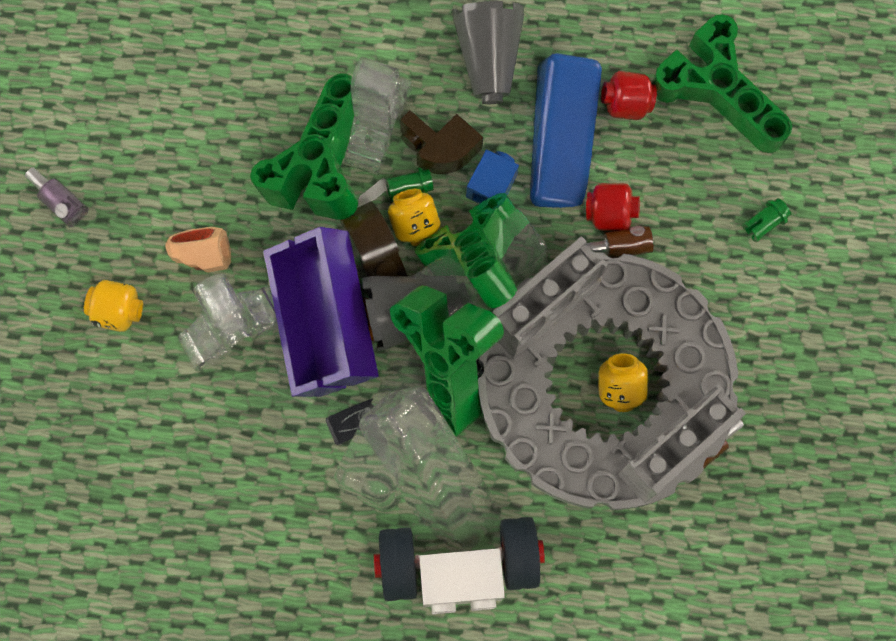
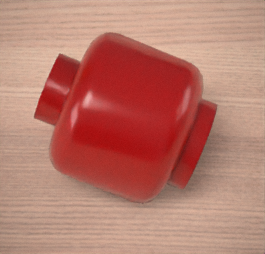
M618 71L613 74L609 82L603 83L600 99L601 103L606 104L607 112L611 117L637 121L653 111L656 103L657 89L654 84H651L650 78L645 74Z
M598 183L593 192L587 193L586 219L587 221H592L593 226L597 230H626L630 228L632 218H639L640 196H633L631 187L626 183Z

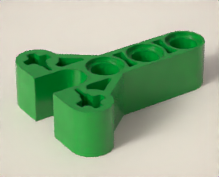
M715 15L694 33L689 48L706 63L707 67L695 66L676 49L656 70L652 80V84L657 89L656 99L665 103L674 102L677 99L710 103L757 149L765 153L776 152L782 147L792 132L791 120L738 70L734 44L738 35L737 23L728 15ZM677 77L676 82L671 81V82H669L668 84L664 82V81L668 82V81H670L671 79L673 80L674 78ZM712 80L723 81L727 88L716 86ZM738 104L750 106L753 112H744ZM765 128L775 130L779 137L769 136L765 132Z
M339 73L328 79L300 141L273 159L259 161L252 168L250 174L251 182L268 204L293 210L301 191L307 186L303 198L315 215L343 220L349 218L357 210V196L345 179L341 169L342 161L366 108L365 98L351 75Z
M505 193L493 195L469 210L473 222L464 231L453 234L446 225L421 241L415 249L416 255L431 277L468 278L488 308H497L506 304L517 292V287L502 259L514 238L524 230L525 222Z
M421 285L392 305L390 317L395 327L406 335L424 363L430 420L433 428L443 438L453 440L480 417L481 408L476 360L503 338L504 329L501 321L495 314L471 303H467L449 317L447 294Z

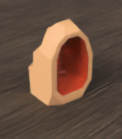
M205 227L183 231L170 236L165 244L167 254L173 261L185 264L196 270H203L207 273L226 270L231 263L229 240L226 231L222 228Z

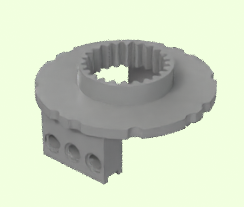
M581 236L533 278H527L517 286V292L514 297L492 312L501 321L504 336L498 343L479 357V363L484 371L482 376L478 378L480 408L493 442L500 443L505 448V460L515 471L526 472L531 478V485L562 502L582 508L592 509L597 504H603L609 507L610 510L633 509L667 498L675 493L676 486L679 483H690L704 471L703 465L706 458L715 457L729 434L730 428L746 414L742 408L739 409L737 407L738 396L735 395L732 387L733 382L738 378L736 356L730 337L720 317H714L710 314L707 307V299L697 289L691 290L686 288L682 283L680 275L658 263L637 256L623 254L621 257L613 259L606 256L605 253H594L587 246V241ZM608 326L611 334H615L619 329H622L625 339L635 335L638 337L636 344L638 347L645 345L649 347L646 356L648 358H657L658 362L653 367L654 371L663 372L657 380V385L663 388L657 394L656 399L660 402L652 410L654 415L651 414L644 422V425L640 424L633 431V434L629 431L625 432L620 437V441L615 434H610L606 441L603 442L599 433H595L591 439L586 438V429L581 428L576 432L572 431L573 421L571 419L563 422L560 420L563 410L551 407L556 397L547 393L552 386V381L547 378L550 377L553 371L551 364H554L557 358V351L561 352L564 349L566 341L573 342L577 332L582 336H586L590 327H593L596 333H601L603 327Z

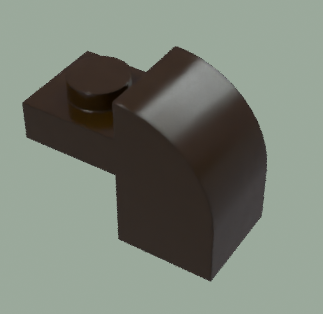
M411 110L400 119L401 139L413 151L420 149L417 153V166L423 170L429 169L430 173L449 174L456 172L467 165L482 150L484 137L458 114L438 133L434 132Z
M372 201L357 207L355 213L349 218L340 220L344 231L349 232L352 249L358 256L367 277H408L399 256V249L382 214Z

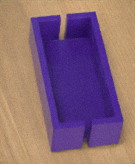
M317 227L294 237L295 241L287 240L264 250L263 253L291 396L322 397L347 388L346 386H354L379 377L349 232Z

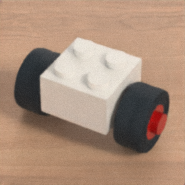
M532 517L509 518L501 520V547L497 549L430 555L417 554L414 558L411 528L380 530L379 534L380 554H373L375 578H382L385 601L417 598L416 567L421 572L423 608L431 607L432 614L454 613L456 605L470 604L471 611L490 610L496 608V601H501L505 598L502 566L507 590L533 589L540 586V564L545 563L543 540H538L536 526Z

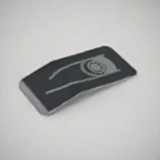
M374 398L326 418L327 426L336 445L382 427Z

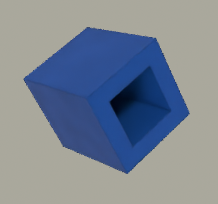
M486 149L467 185L466 198L480 204L499 193L508 195L517 177L519 164L514 163V159L504 152L496 151L493 153Z

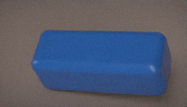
M555 53L542 60L538 65L530 200L535 206L562 208L580 206L583 203L590 174L602 66L595 59Z

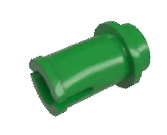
M419 167L416 169L417 172L386 178V187L390 200L393 201V197L396 194L408 189L418 188L421 189L422 193L433 191V181L429 169L422 170Z
M780 198L774 201L768 200L766 207L751 219L745 221L742 227L748 235L753 233L751 239L754 242H758L777 225H785L788 222V217L791 216V211Z

